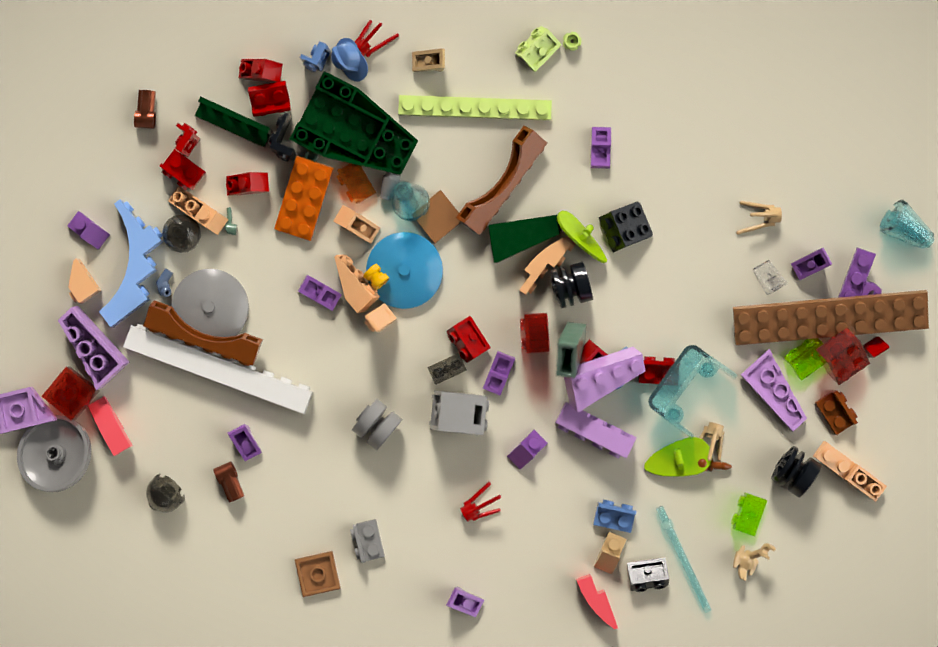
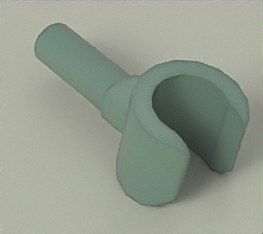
M228 207V221L225 230L228 234L236 235L237 224H232L231 207Z

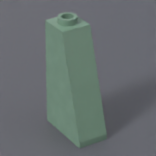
M567 322L558 341L556 376L576 378L585 344L587 324Z

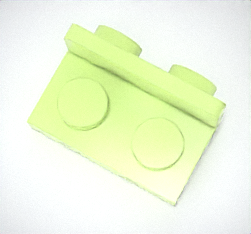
M540 26L534 29L531 36L518 46L515 54L521 57L532 71L536 72L562 44L547 28Z

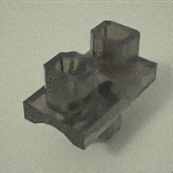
M459 353L427 367L435 385L467 371Z

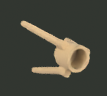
M740 201L741 205L767 209L764 212L750 213V216L764 217V220L768 222L738 230L736 233L742 234L768 226H775V223H779L782 220L781 208L774 207V205Z
M709 422L708 426H704L699 438L704 439L706 434H708L707 438L712 439L707 458L708 461L712 458L715 443L718 440L717 460L720 461L725 433L723 431L724 426Z

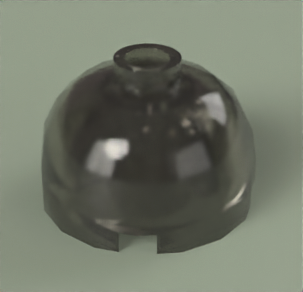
M183 214L175 215L164 224L162 236L167 247L173 251L184 253L193 250L197 246L201 238V229L197 221L190 216Z
M157 474L147 485L146 497L148 504L153 510L166 513L172 512L185 501V495L181 496L180 491L182 489L174 480L166 475L162 478L160 477L161 474Z

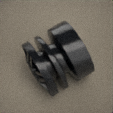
M583 262L570 265L571 274L568 275L564 267H561V277L558 276L556 269L551 270L552 289L561 309L566 308V298H568L570 306L574 305V296L578 297L580 303L593 300L591 285Z
M792 446L776 464L771 479L775 482L780 479L779 485L781 486L790 481L788 491L797 497H801L818 476L822 464L812 457L803 463L805 453L801 451L797 454L799 449L796 446Z

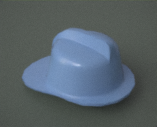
M350 38L339 40L337 45L332 48V63L338 69L343 70L349 79L358 82L364 80L368 73V65L362 53Z

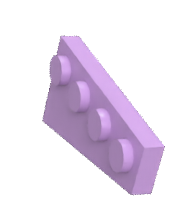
M768 349L740 375L793 432L807 417L772 356L773 354Z

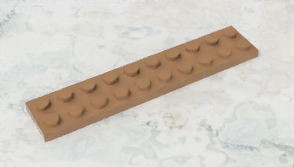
M927 290L733 307L735 345L929 329Z

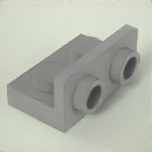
M376 519L354 524L350 532L352 540L357 542L358 548H355L357 560L361 559V563H365L369 560L385 557Z

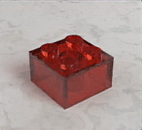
M547 313L524 314L523 319H520V331L524 330V338H521V349L525 350V353L550 352Z
M845 328L815 349L826 372L838 385L847 381L870 364L860 340L848 328Z
M66 366L41 397L69 420L73 421L81 415L100 390H96L93 384L71 366Z

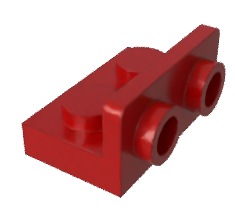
M286 81L248 87L254 117L291 110Z
M177 123L176 127L183 131L184 134L177 138L175 149L189 157L200 138L196 135L197 131L186 123L183 126Z
M176 149L171 152L163 164H160V167L163 169L161 173L170 179L172 176L179 180L177 184L185 190L187 188L193 190L206 173Z
M471 316L446 331L449 340L456 346L459 356L466 363L491 348Z
M644 356L645 372L639 375L638 383L677 385L679 362H675V358L663 357V361H656V357Z

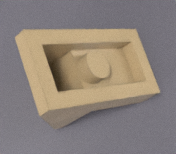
M445 49L412 52V71L433 70L442 72L444 70Z
M608 531L594 567L612 574L620 560V554L627 539Z

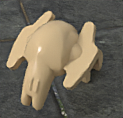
M765 543L761 549L751 552L750 550L744 551L745 546H741L739 551H736L733 568L738 566L739 578L746 581L747 570H749L748 575L751 576L758 565L756 558L762 556L769 560L768 551L772 550L775 552L776 548L769 543Z

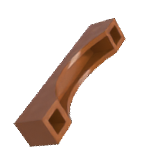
M523 126L512 141L510 160L500 180L485 195L467 202L456 219L480 235L487 228L491 219L498 213L502 204L510 197L516 185L521 182L525 173L532 167L539 154L543 152L548 142L534 130Z
M155 300L149 306L143 327L148 328L151 332L166 334L170 339H180L187 345L202 347L206 352H216L221 354L223 358L238 360L240 364L246 366H253L263 339L247 333L230 337L204 334L185 323L172 306Z

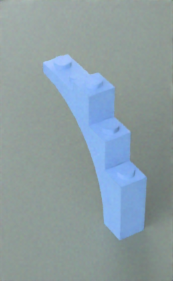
M121 199L114 203L122 216L127 230L129 262L119 290L111 301L99 311L110 327L118 325L150 300L148 290L139 284L157 271L154 267L156 266L155 261L150 256L146 257V255L164 242L161 238L163 236L161 231L157 227L153 228L150 225L144 229L145 223L139 216L137 218L132 213L134 209L131 204Z

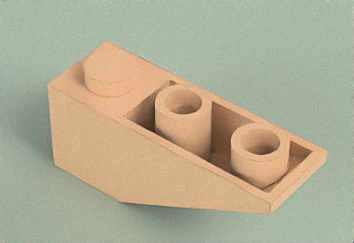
M180 186L176 188L168 200L172 205L217 235L228 221L226 217Z
M344 254L336 255L334 258L346 301L357 313L366 312L380 298L377 290L363 277L364 273L355 268L349 256Z
M384 303L365 316L367 319L365 324L372 332L376 331L379 333L397 318Z

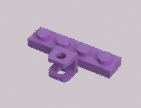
M856 248L838 298L868 295L870 291H874L872 295L881 294L882 290L877 284L867 281L876 256L875 253Z

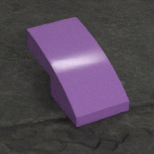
M592 127L591 168L610 169L611 127Z
M306 275L298 289V292L332 311L342 295L309 275Z
M497 351L483 389L501 395L515 357Z

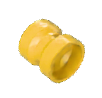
M374 264L363 274L367 281H371L372 287L375 290L380 289L390 279L386 273L380 272L381 268L378 264Z

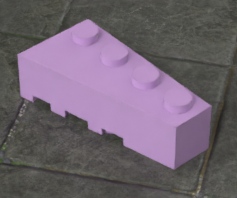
M79 306L71 307L58 320L67 338L73 344L78 358L84 364L88 376L90 375L94 382L93 385L96 390L103 388L129 363V360Z
M630 347L579 364L576 378L564 377L569 404L579 412L645 372L642 353L636 348Z
M567 402L564 403L555 421L559 424L557 428L567 433L571 430L576 433L575 437L583 441L587 438L593 441V446L601 450L603 447L609 449V454L618 459L620 456L627 458L637 438L583 410L577 412Z

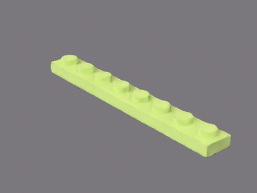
M399 95L398 115L551 120L552 100Z

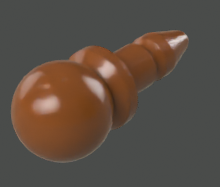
M712 458L710 466L705 471L709 470L712 472L713 468L727 470L731 469L732 465L725 462H716ZM705 459L698 461L699 467L703 468L707 464Z

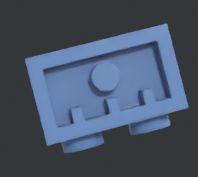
M319 41L318 45H314L311 51L312 59L302 54L300 59L306 69L316 72V70L322 72L331 50L327 44Z
M603 499L602 503L598 502L593 525L631 533L637 511L633 510L631 505L622 504L619 507L615 506L613 501Z

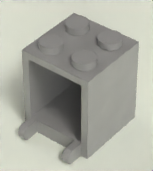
M434 390V394H432L431 421H429L430 429L466 434H484V431L487 429L485 415L489 410L487 396Z

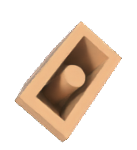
M342 205L333 221L370 244L380 230L379 226Z
M77 258L73 260L68 285L71 291L69 295L74 302L78 301L83 304L101 292V289L82 261Z

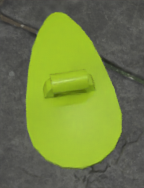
M560 211L557 214V220L565 234L591 257L605 264L607 258L591 235L594 229L593 225L588 224L585 228L574 215L567 211Z
M688 437L655 452L645 462L644 468L646 471L659 476L683 477L698 475L710 466L712 458L710 461L707 460L710 447L703 439ZM700 459H705L707 462L703 468L698 465Z

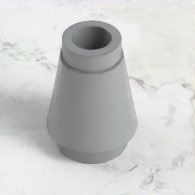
M386 172L383 175L380 198L391 201L401 182L400 175Z

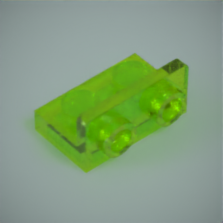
M812 338L806 339L800 346L789 351L784 356V359L802 381L830 361L832 357L820 339Z
M746 492L744 496L741 495L737 506H739L738 513H734L731 520L732 528L755 536L767 500Z

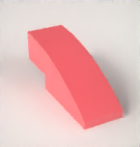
M105 396L88 405L96 425L113 456L133 446L123 430V425Z
M590 574L577 578L578 586L594 612L613 629H617L618 626L604 589L597 592Z

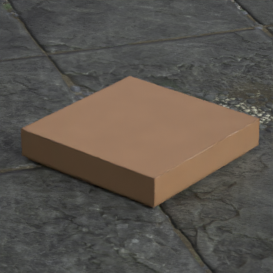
M441 190L411 213L434 243H437L461 223L456 219L459 212Z
M333 551L295 559L303 597L341 589Z

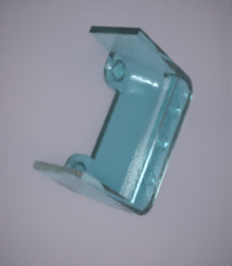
M689 345L683 350L649 397V406L663 419L692 439L694 434L679 424L683 419L684 413L682 408L675 404L697 373L703 377L710 378L718 370H721L733 380L738 375L698 346Z

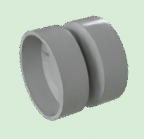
M378 399L371 406L368 405L356 419L358 422L352 428V431L361 438L370 431L372 434L367 443L376 451L403 420L394 412L383 418L382 415L387 406Z

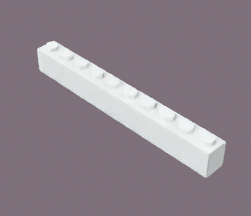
M137 323V326L131 325L123 345L124 348L302 414L306 413L313 394L312 391H309V386L299 383V386L291 384L292 380L281 377V379L274 378V373L263 370L261 373L255 371V366H242L237 364L238 360L223 359L216 352L207 353L201 351L202 347L196 345L188 346L183 344L184 341L180 339H169L165 337L166 334L147 331L148 328L143 327L139 323Z

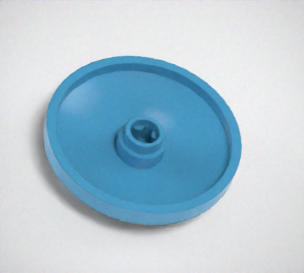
M409 232L391 234L379 241L368 257L366 271L374 264H378L381 268L380 272L386 273L390 278L385 285L377 290V293L380 296L379 299L391 307L400 309L418 307L430 300L441 284L443 266L440 255L430 241L418 234Z

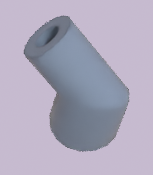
M166 268L156 282L158 292L162 297H169L171 295L168 281L174 274Z

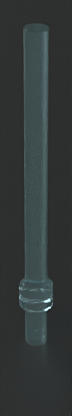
M660 506L656 510L662 521V528L664 531L666 530L704 612H710L712 609L674 531V524L668 518L664 507Z

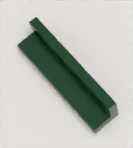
M200 96L198 100L200 105L195 113V117L263 148L266 147L272 133L271 128Z

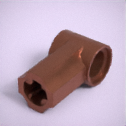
M139 90L137 110L134 114V127L155 128V91Z
M232 461L213 469L218 483L222 485L229 503L245 496L237 479L238 474Z

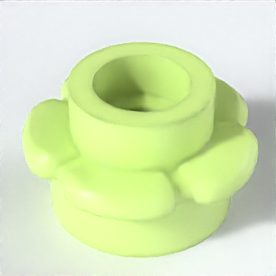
M576 32L567 33L563 37V46L566 49L575 51L581 45V38Z

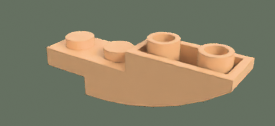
M567 236L540 252L525 268L524 271L530 276L519 291L524 295L527 292L531 294L537 286L534 283L538 277L543 278L548 271L546 265L548 264L553 269L556 265L560 267L566 259L563 256L567 250L571 252L576 243Z
M826 441L822 442L813 455L824 466L875 502L887 487Z

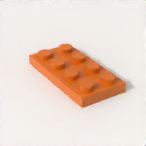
M296 156L275 224V230L309 241L312 240L334 169L333 167Z

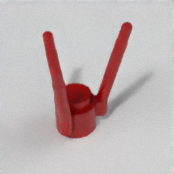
M369 20L354 42L363 57L365 55L369 57L373 52L399 37V34L393 35L369 50L371 45L368 41L382 26L380 22L364 39V35L372 24V20Z
M488 482L469 500L463 503L464 506L460 509L467 522L470 520L475 521L501 511L500 508L483 513L479 511L499 500L501 495L478 506L476 503L471 504L491 485V482Z

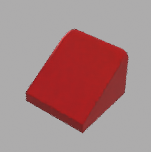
M876 336L865 343L863 348L869 357L875 358L889 349V345L879 336Z

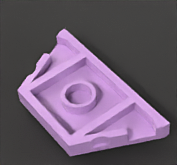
M33 387L0 394V434L57 421V417Z

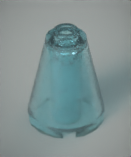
M401 181L395 185L392 207L397 216L406 221H416L427 213L430 206V198L422 186L406 181Z
M905 200L897 201L893 205L895 206L893 211L888 210L882 218L880 231L921 249L929 248L934 242V233Z

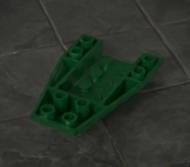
M323 71L315 87L316 90L289 140L325 158L401 175L418 140L359 88Z

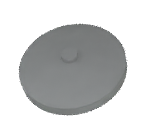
M202 269L191 273L180 282L172 298V307L179 317L189 326L204 334L217 337L236 336L244 327L248 317L249 302L245 289L235 277L221 270Z
M55 415L57 421L29 427L23 434L18 446L17 463L22 477L32 487L45 492H61L74 486L85 474L91 459V443L85 429L75 420L61 415Z

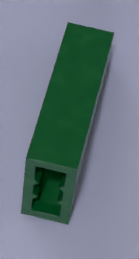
M557 215L488 225L494 264L560 234L559 230L562 229L558 223Z

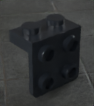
M285 112L283 116H279L276 123L278 129L276 133L271 134L268 144H270V149L276 153L279 159L288 162L289 159L294 161L297 153L294 149L281 144L291 121L290 115Z
M634 202L598 217L613 253L653 236L640 202Z

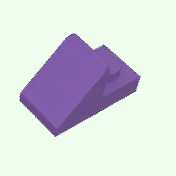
M80 211L77 212L67 225L83 240L98 250L110 236L108 232Z
M823 247L791 263L799 280H802L831 266L832 263Z
M244 424L228 432V436L244 461L262 453L248 425Z
M534 429L507 457L521 470L548 443Z
M455 587L447 602V606L476 617L484 600L464 591L460 587Z

